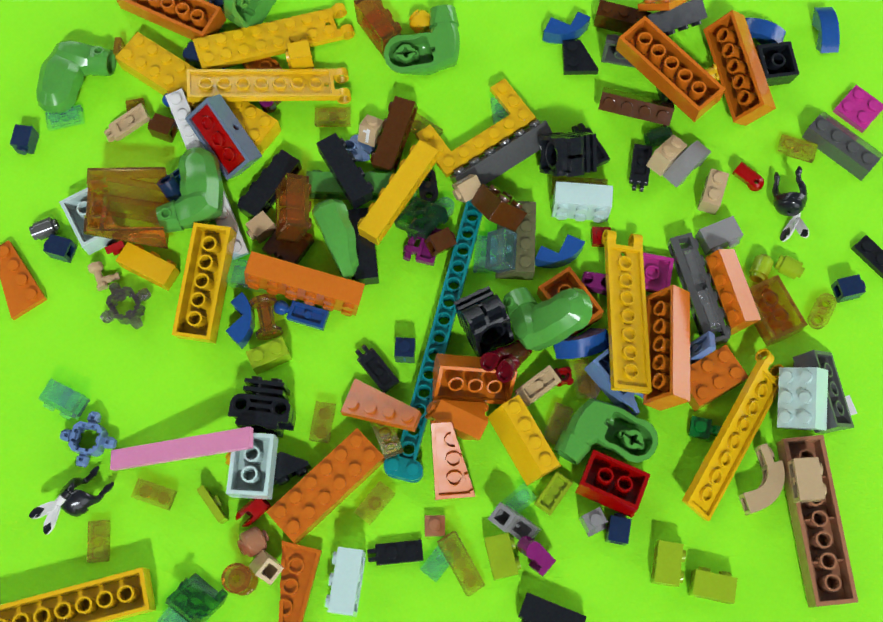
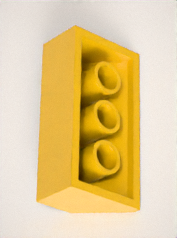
M520 395L503 403L487 416L527 486L562 466Z

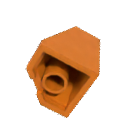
M433 400L427 406L425 418L430 421L451 419L456 436L463 440H480L488 424V417L485 415V411L489 410V405L480 402Z

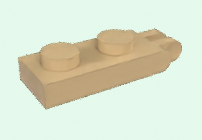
M140 103L108 125L109 128L104 131L108 142L120 141L149 122L151 118L145 106Z
M549 365L516 389L514 393L516 394L515 396L520 395L528 407L561 383L562 380L551 365Z

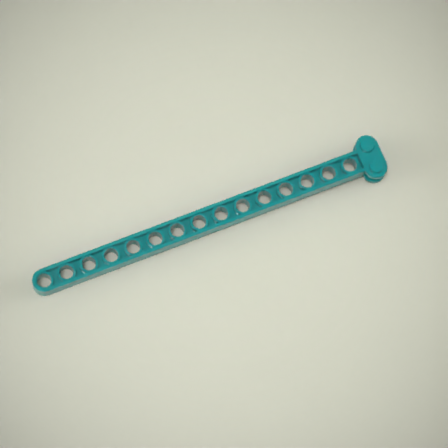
M472 199L466 202L456 237L457 244L453 248L410 404L415 409L422 408L425 411L417 426L420 431L417 435H411L408 430L403 429L397 454L387 457L384 461L383 467L389 477L410 483L419 482L423 477V467L417 461L428 421L425 418L427 414L426 409L429 403L433 401V378L427 379L424 377V374L428 371L433 372L435 361L429 358L431 354H446L457 312L455 305L447 307L444 305V302L450 300L454 303L461 298L483 214L471 203ZM470 216H474L477 219L475 221H470L467 218ZM464 233H471L472 236L469 237V238H466V237L463 236V234H464ZM465 249L468 253L461 255L458 251ZM460 266L463 270L456 272L454 268ZM455 283L459 287L457 289H451L449 285ZM441 318H447L449 322L447 324H441L439 320ZM440 335L444 337V340L436 342L434 338ZM421 390H428L430 394L427 397H421L419 392ZM408 445L413 446L414 452L412 454H405L403 449Z

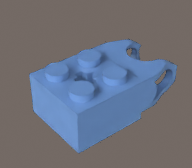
M608 348L586 366L584 370L614 405L624 408L636 416L640 411L634 395L636 394L643 398V394L611 390Z

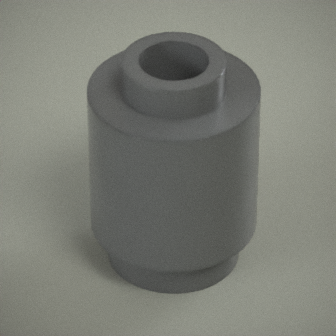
M51 217L37 221L29 227L34 240L46 239L50 234L56 235L58 234V229H60L58 221Z

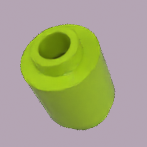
M761 254L755 256L749 271V278L752 281L764 283L768 279L774 264L769 255Z
M780 255L774 266L778 270L777 272L793 280L796 277L800 278L805 270L802 267V262L788 255Z

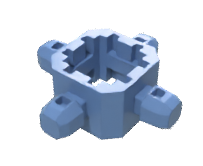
M95 411L89 413L88 422L79 421L73 425L72 430L65 429L60 433V439L69 442L70 449L79 454L76 457V466L87 467L90 461L89 456L98 457L104 453V449H114L117 445V440L109 437L106 429L98 424L101 421V414ZM85 430H94L99 433L95 440L96 446H93L92 449L80 448V445H78L82 439L81 433H84Z

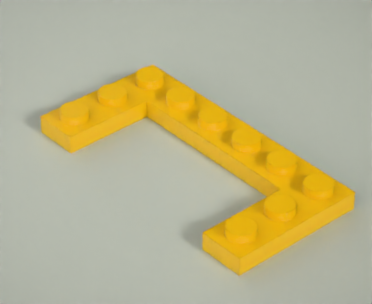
M505 78L491 86L490 92L509 115L451 151L431 124L415 133L418 141L422 140L439 150V159L436 164L446 178L452 175L453 171L457 168L468 165L469 161L473 158L482 156L487 149L498 146L500 141L512 137L516 131L522 128L525 129L529 126V123L536 120V116Z

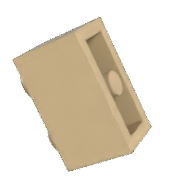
M673 134L655 150L646 166L661 177L685 151L688 145Z
M711 168L706 178L697 210L713 215L717 213L721 206L729 173Z
M818 457L793 458L787 462L794 503L819 502L826 499L827 488L822 481L823 466L819 462Z

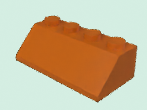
M718 249L705 257V267L711 276L713 289L717 292L718 302L724 311V319L730 328L731 335L760 321V315L735 249Z
M437 353L433 368V400L442 399L502 405L511 399L518 371H515L511 381L503 383L496 376L498 366L492 371H485L480 365L481 357Z

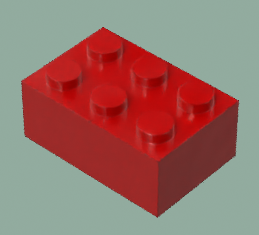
M593 449L575 493L632 518L639 508L651 474Z

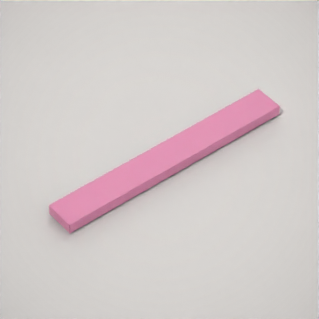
M249 426L111 450L110 470L117 471L252 449L253 428Z

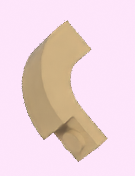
M767 443L759 445L754 449L763 473L760 486L756 490L738 496L745 516L756 513L771 505L778 498L784 486L785 470L783 461L774 462V452L768 447Z

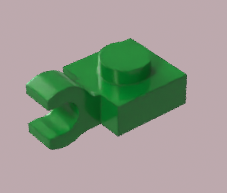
M692 416L688 436L709 440L710 435L717 436L722 426L711 425L712 419Z

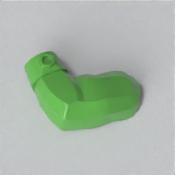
M223 0L224 14L228 20L237 26L247 28L248 26L263 23L277 0Z
M446 4L430 9V33L397 35L391 38L384 50L386 64L391 70L406 75H431L454 67L457 64L460 50L459 22L455 7Z
M76 41L57 43L51 54L41 65L36 89L38 106L49 113H61L71 109L76 103L84 77L88 75H113L116 68L115 52L100 46H92Z
M193 147L186 150L180 157L178 166L181 177V196L178 200H172L156 207L157 219L163 233L193 228L194 222L207 224L222 215L223 182L220 174L219 160L213 152L201 147Z
M327 199L319 202L312 210L313 219L328 246L341 276L350 279L354 277L359 261L355 230L349 220L346 205L342 200Z
M525 287L514 289L503 298V304L511 320L512 328L521 344L529 350L540 351L564 341L575 331L587 326L592 317V303L589 295L584 290L576 287L562 290L549 300L540 303L536 302L532 294Z
M590 398L570 418L565 430H562L554 451L567 461L579 465L591 450V446L596 444L603 449L617 453L628 461L639 463L648 460L655 453L658 445V435L654 426L648 421L636 417L617 405Z

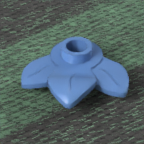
M358 134L345 141L347 152H352L355 160L360 162L370 160L369 155L377 148V145L371 147L358 142Z

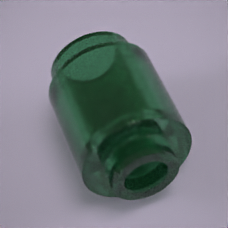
M666 125L648 130L647 133H644L645 144L653 146V148L662 145L673 135L672 130Z

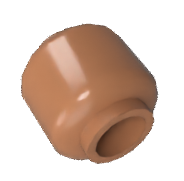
M255 526L242 532L239 535L237 544L243 555L254 557L262 549L264 551L267 549L269 537L265 530L261 531Z

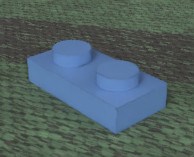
M708 331L690 343V365L716 350L714 333Z

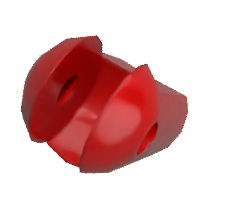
M741 162L733 171V175L745 183L750 190L759 191L762 189L764 179L745 163Z
M251 499L236 513V521L246 513L251 517L241 527H249L272 506L266 499Z

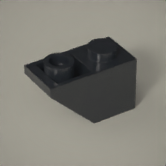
M284 452L277 453L274 485L278 484L281 486L290 481L289 478L307 474L308 470L312 468L310 463Z

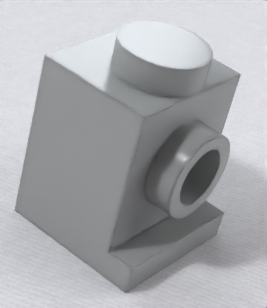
M600 507L579 518L588 537L607 528L605 524L608 521Z

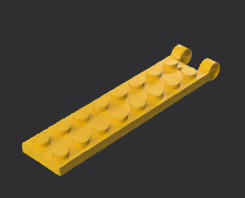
M336 3L328 9L193 39V44L201 69H221L285 54V51H288L287 43L308 40L311 48L336 41L349 40L355 36V32L351 24H345L340 29H337L334 19L345 17L347 11L343 3Z
M343 67L337 69H186L187 102H203L206 98L221 94L225 102L337 101L340 104H347L351 101V92L348 88L335 89L334 80L339 84H344L349 80L348 70Z
M605 229L602 234V244L605 250L611 390L650 394L652 386L643 236L632 233L628 239V246L616 244V231Z
M766 348L760 349L756 353L755 360L757 362L682 499V502L708 522L712 518L778 394L779 375L777 374L779 373V367L784 366L781 364L774 365L769 372L768 368L774 362V355Z

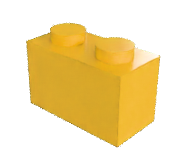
M308 40L287 43L288 51H285V56L289 69H315Z

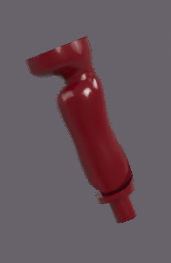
M516 340L505 347H499L495 351L483 354L480 359V365L487 372L494 370L498 366L496 371L497 379L500 382L507 383L513 379L515 371L531 355L532 350L526 349L519 340Z

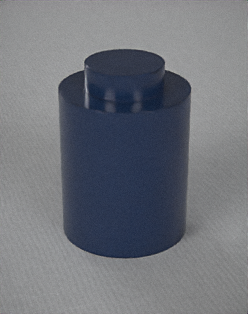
M173 174L166 175L157 182L158 187L169 202L180 198V184Z

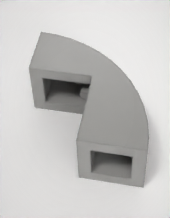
M698 140L695 141L672 163L663 174V177L675 187L680 186L694 169L702 165L711 151Z
M501 502L488 518L502 531L511 533L518 540L523 536H529L534 540L541 530L523 515Z

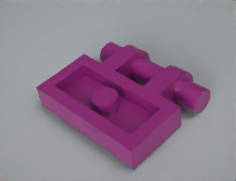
M413 224L412 229L408 232L409 239L407 245L403 249V259L410 261L411 255L415 254L416 262L434 266L436 256L432 258L424 240L442 229L425 226L424 231L421 232L419 231L420 226ZM417 239L421 240L419 247L414 246Z

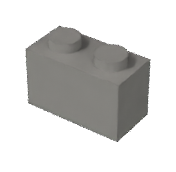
M734 216L699 229L695 237L704 254L708 255L718 249L737 246L744 234Z

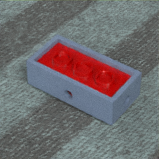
M221 94L206 98L185 118L205 149L213 152L218 158L220 171L227 180L242 174L262 157V154Z

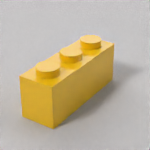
M127 242L115 260L120 267L167 291L170 290L180 274L175 262L170 259L166 261L161 259V256L154 251L150 253L145 251V248L138 243L133 245Z

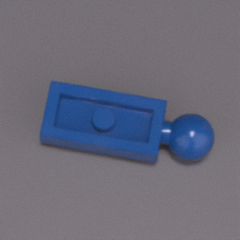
M278 300L274 304L276 314L284 315L288 313L287 320L324 331L330 314L327 310L297 301H292L291 306L284 300Z

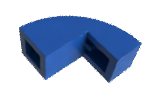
M833 7L814 8L812 26L819 31L816 49L820 53L839 52L840 31L835 10Z
M577 12L571 25L551 17L544 30L543 41L562 44L563 40H576L588 29L591 17Z
M745 18L752 38H755L761 45L783 42L786 31L779 25L760 18Z
M568 234L559 253L541 246L535 257V266L542 268L565 266L579 256L585 241Z
M241 292L231 301V304L240 313L241 317L226 332L243 349L253 334L255 316L251 304L243 292Z
M590 328L579 336H569L564 341L554 345L556 359L581 358L608 349L607 329Z

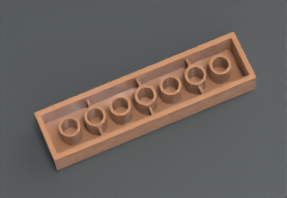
M824 436L784 438L777 442L776 446L779 461H783L785 470L784 486L808 608L857 603L858 597ZM818 457L819 462L823 466L822 481L827 488L826 499L819 502L794 503L787 462L793 458Z

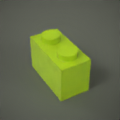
M282 336L246 351L251 367L256 375L292 360Z
M507 532L484 538L493 580L496 581L518 575L521 565L519 558L514 556L513 549H516L514 537H510Z
M663 540L655 542L651 575L652 584L676 588L680 586V583H683L684 571H681L682 562H685L686 550H683L684 544Z
M698 566V569L691 571L688 595L725 604H734L738 578L731 577L732 573L719 571V574L711 572L710 568Z

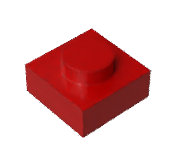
M592 227V247H604L602 244V234L605 229L611 230V227Z
M122 239L105 247L107 254L113 253L115 256L121 253L126 242Z

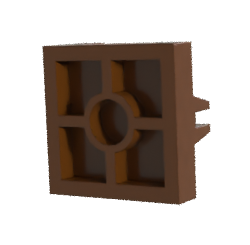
M281 217L278 221L279 226L263 246L262 251L271 257L299 264L315 242L313 235L298 229L284 217Z

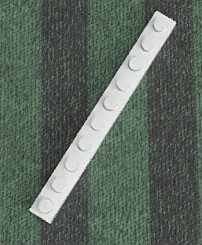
M181 88L165 95L186 149L189 150L193 147L205 149L185 120L192 112L189 102H187L184 90ZM223 188L222 215L215 219L218 226L231 227L237 233L232 261L250 253Z

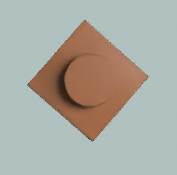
M425 515V537H445V515Z

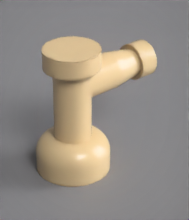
M100 261L93 262L87 266L88 271L95 276L98 291L106 290L109 287L108 283L120 279L118 272L103 277L101 271L104 269V266Z

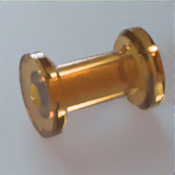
M273 294L259 295L250 300V306L257 309L260 329L256 332V338L259 340L273 339L283 334V329L275 323L272 306L277 302V298Z
M241 563L230 564L224 569L221 576L223 587L228 592L237 595H249L258 586V577L250 567Z

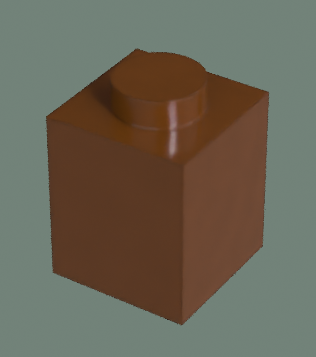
M157 113L154 114L148 123V130L152 137L170 143L173 142L179 130L175 119Z
M448 227L424 240L432 258L457 244L454 233Z

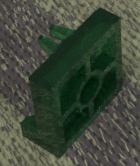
M415 196L394 223L397 228L406 231L409 238L413 236L414 240H416L418 236L427 239L440 222L445 224L449 219L446 208Z
M195 573L189 579L186 577L184 582L182 581L178 588L167 597L165 603L187 622H205L225 603L228 593L223 588L218 592Z

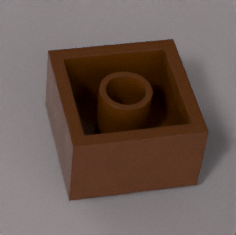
M482 183L471 203L489 221L515 232L527 214L522 209L523 205L517 200L512 199L513 196L507 191L502 193L496 186L491 184L489 187Z

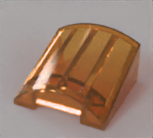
M88 168V193L86 215H84V234L168 249L169 233H165V228L160 227L156 215V207L169 202L157 185V182L167 175L166 168Z

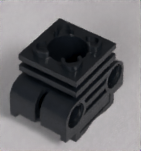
M574 131L538 135V143L541 150L540 173L551 174L556 177H571L584 175L585 172L590 173V171L597 172L598 158L596 147L598 141L596 134Z
M489 286L454 302L459 324L463 328L464 333H466L467 339L477 357H481L498 346L507 345L514 341L511 321L506 313L505 306L498 295H494Z
M259 376L245 378L244 382L247 386H243V390L246 394H236L231 399L228 417H234L236 419L235 424L238 427H252L253 433L275 434L276 437L283 438L284 430L294 431L296 413L289 403L287 395L290 396V390L285 382L277 378H272L271 381L262 380V377Z

